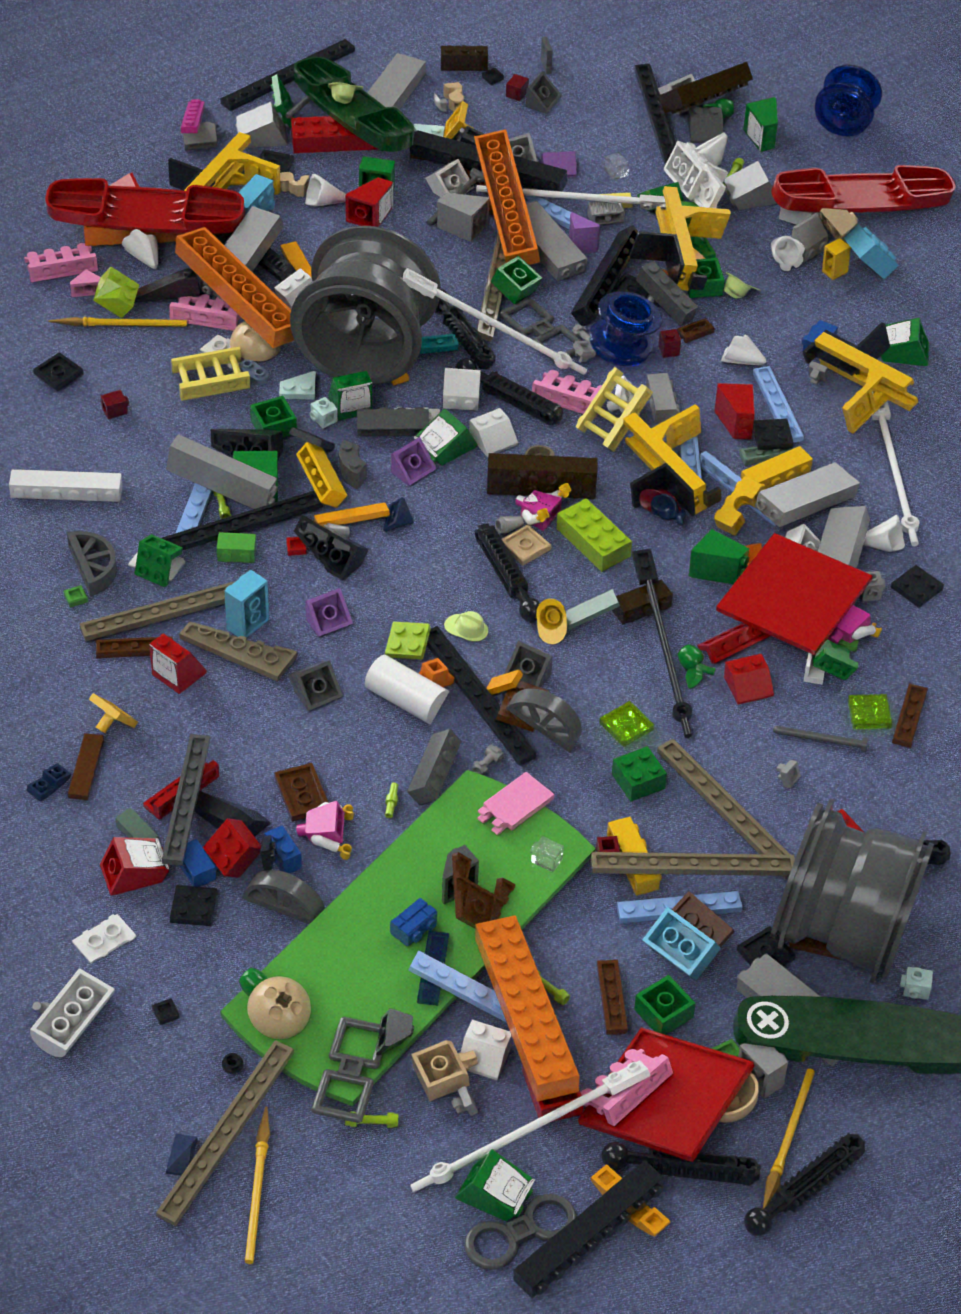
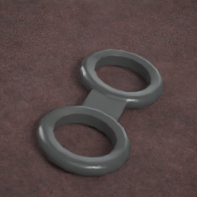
M557 1194L539 1195L528 1203L523 1216L506 1223V1225L500 1222L486 1221L474 1226L465 1238L464 1248L468 1258L475 1265L483 1269H499L513 1261L519 1244L534 1237L548 1241L574 1220L577 1214L573 1205L566 1198ZM555 1204L566 1212L568 1220L559 1230L545 1231L539 1228L533 1220L535 1210L541 1205ZM488 1231L497 1232L507 1239L509 1248L506 1254L500 1258L486 1259L475 1251L474 1241L476 1238Z

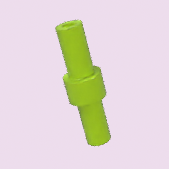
M395 782L391 783L389 794L386 796V818L393 817L394 807L397 806L399 785Z

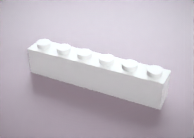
M12 470L9 482L11 498L120 502L123 487L121 473Z

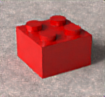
M227 818L203 848L224 876L240 878L260 854L261 844L242 820Z

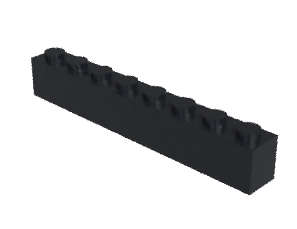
M633 225L618 232L572 310L571 314L581 326L596 319L630 261L629 255L638 230Z
M644 1160L513 1269V1280L531 1298L537 1294L544 1293L551 1282L559 1280L570 1266H576L583 1255L594 1251L602 1239L609 1238L620 1224H626L631 1215L636 1211H641L652 1197H658L663 1191L664 1177Z

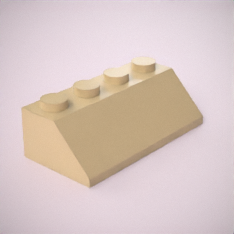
M825 208L820 210V219L823 225L836 240L841 238L845 241L844 237L858 225V218L852 211L849 213L847 210Z

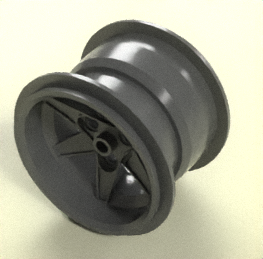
M374 226L349 227L337 231L326 238L317 249L311 267L312 282L298 294L290 314L293 337L307 359L331 377L367 371L372 385L390 382L408 372L416 362L421 350L422 333L420 327L432 317L440 300L437 296H434L432 299L422 295L403 281V273L406 268H409L437 283V289L441 290L437 270L426 253L403 235Z
M830 798L826 809H822L823 804L817 803L783 892L770 937L776 939L777 935L780 936L777 947L780 950L783 949L786 941L795 944L807 937L827 944L826 949L833 956L873 972L870 983L874 984L878 972L883 973L881 978L887 979L934 844L929 842L928 846L923 844L927 834L925 831L922 832L919 841L879 828L868 829L867 833L848 827L842 814L833 810L835 800Z

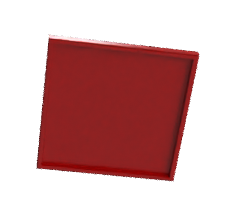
M774 533L718 603L716 611L810 654L816 655L872 581V575Z
M641 1027L618 1062L622 1064L626 1062V1051L642 1049L651 1058L659 1057L661 1054L667 1056L673 1074L615 1126L607 1122L605 1113L599 1114L597 1108L588 1105L578 1118L579 1125L693 1162L755 1067L754 1062ZM608 1093L604 1094V1096L607 1098H610L612 1096Z

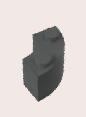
M343 440L339 448L340 474L350 486L359 489L367 479V463L360 459L359 445Z

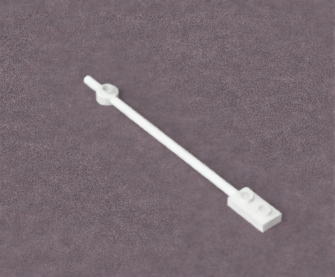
M477 185L476 192L488 193L486 186ZM522 189L525 196L640 204V208L646 210L656 209L657 206L664 210L667 208L664 196L640 195V198Z
M406 268L404 271L403 281L422 295L432 299L434 296H437L553 358L558 368L567 369L569 367L583 375L587 372L586 368L573 362L567 353L562 351L554 352L437 289V283L409 268Z
M886 401L872 415V420H879L904 515L901 519L902 530L909 534L911 545L915 547L919 544L916 532L920 522L918 518L911 515L886 421L890 420L891 417L889 405Z
M640 1060L632 1062L626 1068L613 1072L608 1077L602 1079V1086L451 1164L443 1162L435 1164L430 1171V1175L416 1181L410 1187L415 1193L432 1183H445L453 1177V1172L477 1161L491 1149L496 1151L608 1092L613 1096L650 1077V1072Z

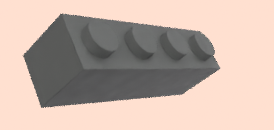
M654 261L641 267L636 281L680 326L693 320L698 306Z
M403 407L397 409H357V437L416 436L429 423V409L422 407L415 409Z
M451 729L432 734L407 793L419 805L437 800L460 747L461 741Z

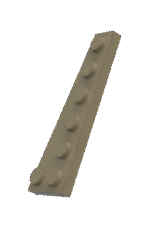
M190 621L179 633L180 639L275 681H279L297 658V651L276 645L274 647L267 646L264 642L258 640L257 642L249 641L244 636H231L229 632L216 630L215 628Z

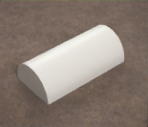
M381 655L374 661L365 678V687L429 725H431L449 693V690L387 655Z
M79 968L30 1029L32 1039L48 1054L55 1057H64L112 997L115 989Z

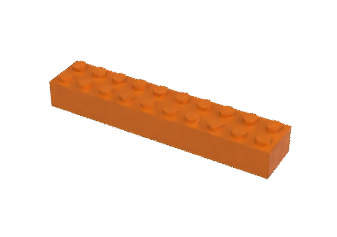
M506 129L474 136L505 262L507 263L520 256L528 265L539 263L538 247Z
M206 227L176 236L175 253L272 348L295 341L290 325L291 309Z
M516 915L475 924V941L536 1101L579 1092L580 1075Z

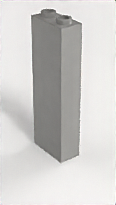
M397 53L367 93L383 106L396 107L400 110L425 76L426 61Z
M537 201L526 204L538 247L540 262L557 281L585 272L587 257Z
M252 206L224 246L253 272L284 228L282 219L277 214ZM202 279L199 280L204 293L217 296L223 300Z
M179 434L171 443L166 470L253 509L275 502L273 496L278 488L276 486V477Z
M835 462L760 491L755 507L778 527H781L854 498L860 482Z
M866 506L831 508L818 552L857 568L870 523Z
M767 953L761 958H756L751 967L741 971L737 977L736 990L746 998L770 995L821 997ZM822 1058L831 1066L835 1065L839 1061Z

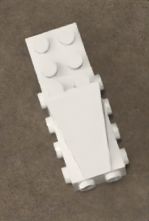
M677 141L663 170L674 183L679 182L681 191L690 201L695 202L699 207L717 208V204L725 192L726 187L723 182L728 172L709 163L708 159L702 156V153L695 148L694 144Z

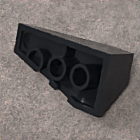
M187 268L138 288L134 303L200 295L198 275L191 268Z
M210 429L211 447L227 455H233V451H277L279 461L283 451V431L269 429Z
M301 515L294 530L306 547H309L315 554L316 559L320 560L325 566L324 568L327 572L341 580H345L362 565L369 550L304 515Z
M199 790L195 812L217 829L227 818L242 820L255 837L270 825V821L255 810Z

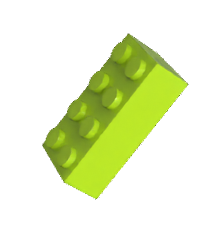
M587 498L557 513L556 529L601 572L631 557L632 541Z

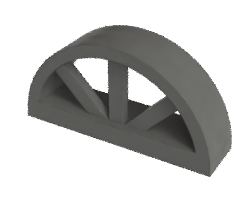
M68 532V547L89 595L93 596L102 592L113 582L116 576L117 567L113 546L107 539L92 532ZM90 549L99 551L98 553L87 555ZM105 557L110 561L108 567L90 562ZM91 569L101 572V574L94 578Z
M539 689L521 690L512 697L506 707L508 711L569 753H571L581 735L582 726L576 712L568 703L550 692Z
M262 870L256 873L243 893V899L307 924H310L325 909L319 895L307 883L279 870Z

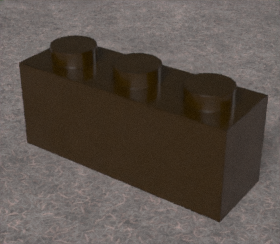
M441 46V71L488 70V46Z
M662 579L658 580V583H653L660 611L672 607L673 593ZM646 585L617 595L620 606L612 610L622 625L653 614Z

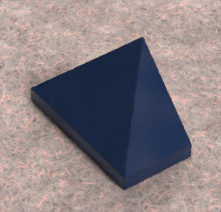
M403 497L389 504L390 516L386 517L383 530L387 532L414 523Z
M175 1134L166 1174L181 1176L193 1159L197 1137Z

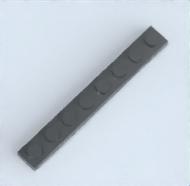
M190 734L162 856V864L183 866L209 749L210 736Z

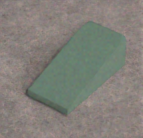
M130 807L115 819L116 827L129 838H159Z

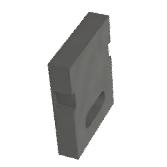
M542 37L541 63L545 73L551 74L553 50L548 38Z

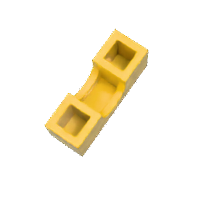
M746 476L741 481H738L734 491L726 497L724 505L715 513L714 520L717 527L736 536L745 523L742 513L737 510L743 505L755 507L759 492L764 490L762 484Z

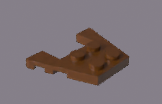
M459 852L453 853L456 919L474 929L475 924L499 919L500 911L503 905L507 904L509 900L508 895L514 890L515 884L503 877L497 878L493 894L468 880L472 859Z

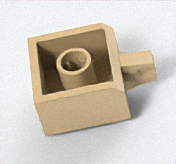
M448 1040L411 1054L413 1068L429 1101L448 1095L464 1086H470L467 1071L470 1067L478 1064L473 1050L463 1054L457 1053L452 1041Z

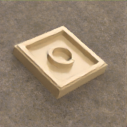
M528 524L502 539L511 556L522 566L551 550V544Z

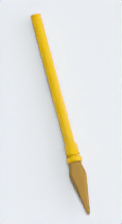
M92 317L49 320L52 323L73 326L83 325L84 327H87V325L187 327V320L101 319Z
M811 1068L806 1070L779 1153L770 1169V1174L766 1178L763 1208L768 1206L780 1185V1177L783 1175L785 1159L815 1071Z
M267 1106L264 1109L256 1136V1164L245 1263L247 1264L254 1263L264 1164L269 1147L267 1142L270 1136Z

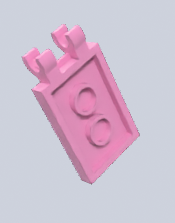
M525 772L485 801L483 807L478 810L480 816L477 819L485 823L494 816L496 819L492 824L495 827L491 831L496 835L502 833L506 828L512 831L554 800V793Z

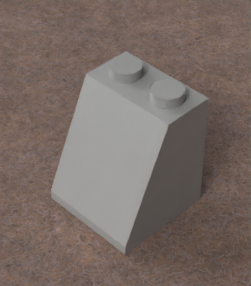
M271 102L236 116L237 123L235 126L238 133L241 132L251 136V143L246 148L287 145L285 124Z
M759 161L726 177L724 180L725 192L727 195H731L729 200L732 205L736 204L738 210L777 204L771 193L772 186Z
M446 193L437 201L438 214L436 219L437 228L471 242L489 224L488 197Z

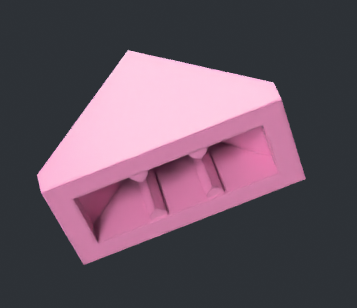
M88 270L83 271L70 282L71 296L95 295L100 276Z

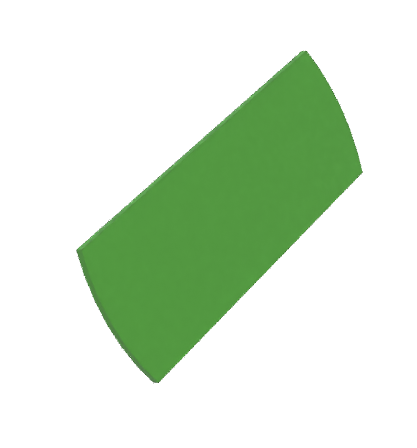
M466 770L261 971L267 978L276 976L291 978L306 990L311 1003V1014L305 1028L297 1035L288 1039H273L263 1035L250 1021L247 1009L250 996L243 990L220 1011L221 1017L262 1058L275 1040L293 1048L294 1054L282 1072L302 1085L317 1091L324 1070H339L341 1062L330 1060L329 1052L342 1017L380 1024L381 1017L390 1008L413 1016L412 1025H414V1031L412 1036L408 1037L401 1045L384 1053L377 1069L363 1067L361 1076L373 1079L375 1084L457 998L452 993L408 971L418 950L473 980L486 968L475 941V929L456 919L455 899L446 904L442 903V876L448 853L455 848L466 845L479 860L478 885L493 894L497 878L503 877L515 884L514 890L508 895L509 900L507 904L503 905L500 911L499 919L516 915L522 930L590 860L591 854L595 852L596 848L574 827L545 806L512 831L506 828L502 833L496 835L491 831L495 827L492 822L496 818L492 816L487 822L482 823L477 819L480 816L478 810L483 807L485 801L507 785ZM421 898L428 905L436 909L437 925L433 930H427L417 943L413 942L409 946H405L399 939L391 935L390 922ZM347 1026L338 1053L372 1060L379 1033ZM330 1079L325 1096L354 1106L360 1100L364 1086Z

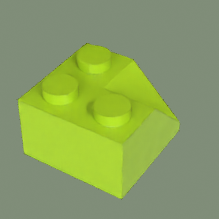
M110 267L100 277L93 301L123 318L133 308L139 284L120 271Z

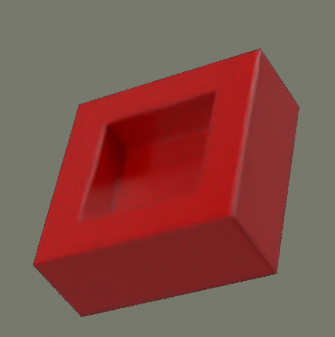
M299 537L286 538L288 556L306 555V545Z

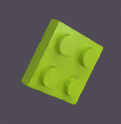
M393 621L385 655L391 658L423 660L431 629L430 624Z

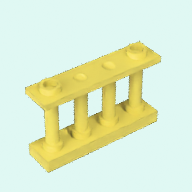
M240 346L171 359L172 373H180L183 382L179 383L181 401L250 388L249 372H241L238 364L241 361ZM231 363L234 374L224 375L221 365ZM214 366L217 377L207 378L204 368ZM197 369L200 380L189 381L186 371Z
M616 367L608 373L606 381L585 413L580 416L575 426L584 433L589 429L604 439L602 444L613 452L629 430L623 424V418L634 412L639 415L653 393L643 384L637 388L622 379L621 377L624 373ZM616 384L634 394L629 403L611 393ZM607 399L624 409L619 418L601 408ZM597 414L614 424L609 433L591 423Z

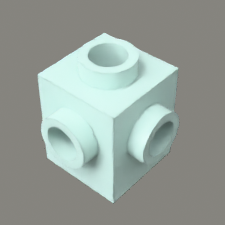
M326 397L310 404V417L322 428L337 422V408Z
M907 967L906 975L902 974L900 987H904L903 996L928 1000L933 971L918 967Z

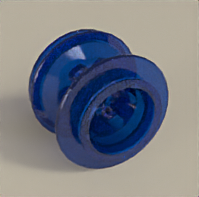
M848 64L833 68L825 77L824 88L816 97V118L826 130L839 136L848 137L862 133L873 121L874 110L881 102V84L870 71L863 67Z
M613 292L601 298L598 305V311L602 319L596 321L590 328L589 341L592 348L599 357L615 365L636 366L643 363L653 350V340L650 334L655 333L662 325V315L659 309L651 301L636 293Z

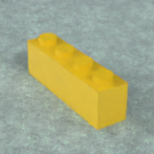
M306 442L296 455L320 502L337 508L347 497V493L323 448Z
M799 446L741 472V479L746 476L762 484L765 490L811 472L813 458Z
M631 816L608 822L607 836H617L620 852L648 853L644 838L641 839L638 825L633 823ZM626 874L636 896L659 890V884L662 881L661 874Z

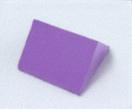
M575 151L547 152L540 155L541 163L567 170V177H576Z
M570 213L569 238L583 254L598 252L600 225L576 213Z
M420 437L391 454V473L408 486L437 469Z
M341 588L305 601L306 620L318 637L353 624Z

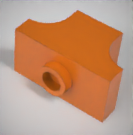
M439 658L422 663L420 675L442 687L454 684L455 678L449 673V669Z

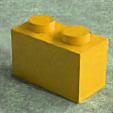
M839 238L824 247L822 272L832 280L848 273L851 247L848 243Z

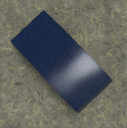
M57 763L44 770L41 778L28 784L27 792L39 801H42L58 790L71 777V773Z

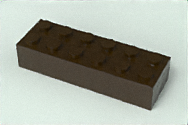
M746 61L677 87L658 97L664 113L671 112L675 114L701 104L704 101H709L749 85L748 81L753 80V76Z
M488 453L487 494L529 496L533 491L553 493L559 490L562 484L568 483L571 492H569V496L566 498L595 499L598 458Z

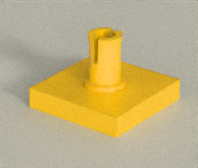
M464 101L446 121L443 137L453 139L461 128L466 129L469 126L465 123L468 104Z
M94 693L90 696L89 700L105 712L99 723L95 726L101 732L106 734L115 719L132 728H135L138 724L137 720L112 702Z

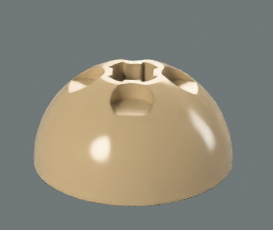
M246 321L240 323L234 329L230 338V347L240 346L241 358L265 361L275 357L281 350V346L272 348Z
M276 976L262 981L254 988L248 999L247 1009L251 1023L260 1033L273 1039H288L300 1033L307 1025L311 1014V1003L302 985L291 978Z
M752 1072L719 1122L730 1123L741 1120L753 1110L758 1099L759 1087L758 1081Z

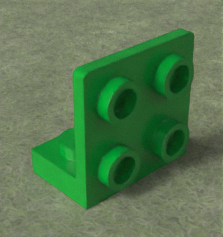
M152 534L139 541L134 574L163 587L168 586L172 560L182 554L183 547Z
M828 639L813 657L814 667L845 681L858 669V662L849 659V649Z

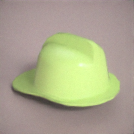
M340 82L328 84L333 99L342 104L350 103L354 92L364 88L363 86Z
M726 272L728 278L724 291L731 297L742 298L751 288H755Z
M468 611L462 614H454L448 617L444 623L448 633L469 641H481L488 634V627L477 612Z

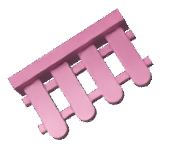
M80 243L75 249L63 246L58 252H54L53 249H46L44 254L37 255L36 252H29L27 257H24L25 263L29 262L27 268L30 281L37 282L78 275L85 270L90 272L98 271L96 254H90L92 252L91 246H85V243Z
M201 294L199 297H179L178 303L171 302L170 320H187L189 324L234 331L238 326V320H240V316L224 300L218 297L216 300H211L208 294Z
M550 370L548 373L544 372V379L542 381L535 380L533 382L532 392L560 405L562 408L584 414L602 385L594 388L591 387V382L588 380L578 383L575 382V377L572 375L562 378L559 377L558 371ZM555 382L560 383L558 387L554 386ZM571 387L576 388L574 392L570 391ZM588 392L592 393L590 397L586 396Z
M642 1049L626 1051V1062L624 1064L620 1062L613 1063L610 1066L611 1073L618 1072L626 1068L630 1063L640 1060L648 1068L651 1076L610 1098L602 1095L583 1106L591 1105L597 1108V1112L601 1115L605 1113L607 1122L615 1126L673 1074L667 1056L661 1054L659 1057L651 1058ZM601 1075L595 1079L597 1088L603 1085L602 1079L607 1076ZM587 1088L582 1090L581 1095L583 1096L584 1094L592 1091V1089Z

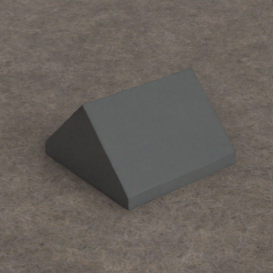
M543 71L537 75L526 90V107L546 114L562 95Z
M518 641L504 674L520 670L523 673L521 681L542 687L552 673L553 656Z

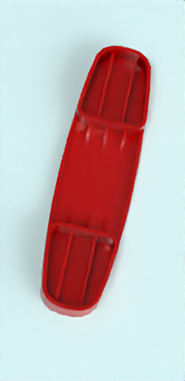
M897 165L893 173L827 175L820 168H807L784 171L777 174L771 193L779 206L790 211L820 212L822 208L847 210L849 213L851 211L853 213L886 212L947 205L951 200L956 185L950 174L938 167Z
M102 178L59 179L49 185L45 196L47 213L56 221L115 230L133 231L134 229H139L142 232L185 234L206 227L212 234L232 233L245 217L244 198L240 193L202 185H191L187 188V191L149 187L108 186L107 180Z

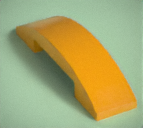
M607 1164L591 1177V1181L602 1195L622 1180V1177ZM647 1205L641 1211L633 1213L629 1219V1222L654 1237L671 1222L657 1208L653 1207L651 1209Z

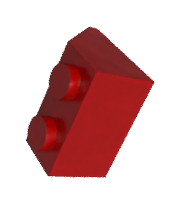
M762 654L735 659L725 663L724 679L738 705L774 696L769 667Z

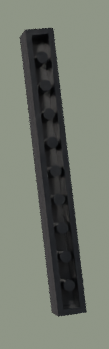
M419 130L414 134V144L410 147L411 155L446 165L459 159L463 168H467L470 171L476 168L482 171L475 145ZM513 156L521 185L539 190L563 191L567 184V170Z

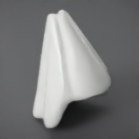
M722 133L696 147V149L702 153L703 157L708 159L709 163L718 166L722 163L728 136Z
M312 174L306 192L305 204L308 206H325L346 202V194L317 174Z
M134 229L129 236L123 239L122 246L135 258L156 269L158 266L156 236L152 234L146 235L139 229Z
M782 236L771 242L772 255L783 271H790L792 266L797 268L802 264V254L805 247L800 241L791 236Z
M745 334L743 337L735 336L732 339L729 347L724 350L721 361L763 366L766 363V358Z
M898 515L868 530L863 545L887 552L903 549L905 543Z

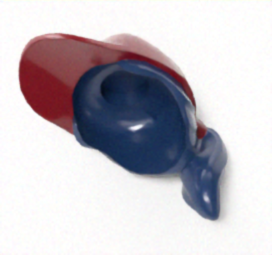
M646 489L640 493V504L646 510L662 519L676 518V522L679 525H683L686 512L678 506V502L672 493L664 489Z

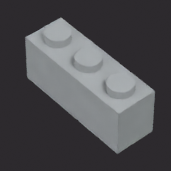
M668 373L647 374L646 387L653 391L649 402L654 422L662 423L679 413V405L675 403L676 393L672 391L673 381L669 380Z

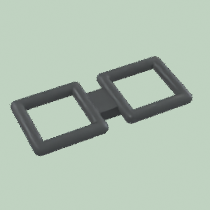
M530 297L499 313V316L517 332L525 336L533 332L538 337L532 340L543 345L541 342L560 332L573 343L575 341H582L564 325L552 326L550 323L554 321V317ZM529 305L544 319L524 329L509 315ZM572 348L565 353L572 357L575 355L576 350ZM547 356L552 362L555 363L553 358Z
M342 1017L329 1052V1059L341 1062L338 1071L329 1069L323 1071L311 1110L314 1114L360 1123L363 1120L374 1084L373 1079L363 1077L361 1073L363 1067L377 1069L382 1055H376V1048L372 1060L338 1052L347 1026L379 1033L380 1024ZM330 1079L364 1086L356 1113L322 1106Z

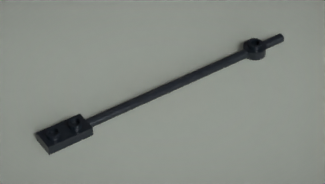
M651 549L632 551L639 585L646 584L676 701V704L673 706L672 716L676 721L681 722L684 737L690 738L692 733L688 720L692 716V707L684 702L653 584L658 583V575Z

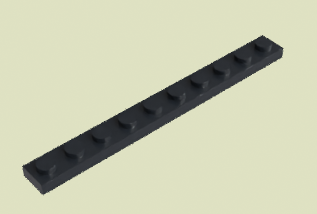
M344 39L306 58L324 57L334 62L354 52L355 46ZM295 63L220 98L221 104L229 111H232L273 91L271 88V77L278 75L283 85L294 81Z
M638 64L634 68L664 165H666L676 142L667 114L664 113L658 97L660 93L651 65Z
M311 491L162 537V539L183 547V550H187L218 540L219 532H245L322 508L323 503L320 502L316 492Z
M438 626L431 628L427 641L428 648L449 669V673L455 678V683L517 764L522 765L535 759L536 752L516 726L496 720L500 710L499 704Z

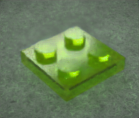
M887 694L848 695L847 701L853 729H887L892 727Z
M631 701L599 718V723L623 747L654 730V724Z

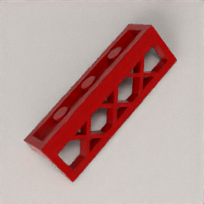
M741 623L697 646L698 649L707 651L711 663H717L771 635Z
M214 760L205 763L200 790L219 777V764ZM180 777L143 803V807L160 820L173 811Z

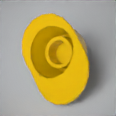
M549 598L543 600L539 604L536 613L538 634L542 641L547 644H557L564 639L567 633L566 611L563 604L556 599Z

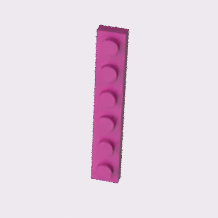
M193 99L191 102H188L181 125V133H198L205 109L204 101Z

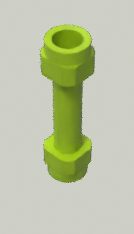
M736 158L733 161L732 169L726 177L743 168L744 160L742 158Z
M213 491L214 496H217L220 518L230 517V508L226 505L224 496Z
M541 977L545 990L554 996L553 1000L558 1004L565 1005L570 999L568 992L564 989L559 990Z
M387 1112V1116L364 1115L360 1123L345 1120V1126L357 1127V1124H387V1128L398 1127V1114Z

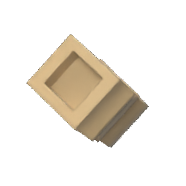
M459 82L444 84L443 96L449 99V108L452 111H455L464 101L463 86Z
M280 173L281 191H289L290 194H294L296 197L305 196L310 181L309 175L301 176L299 181H295L293 173Z

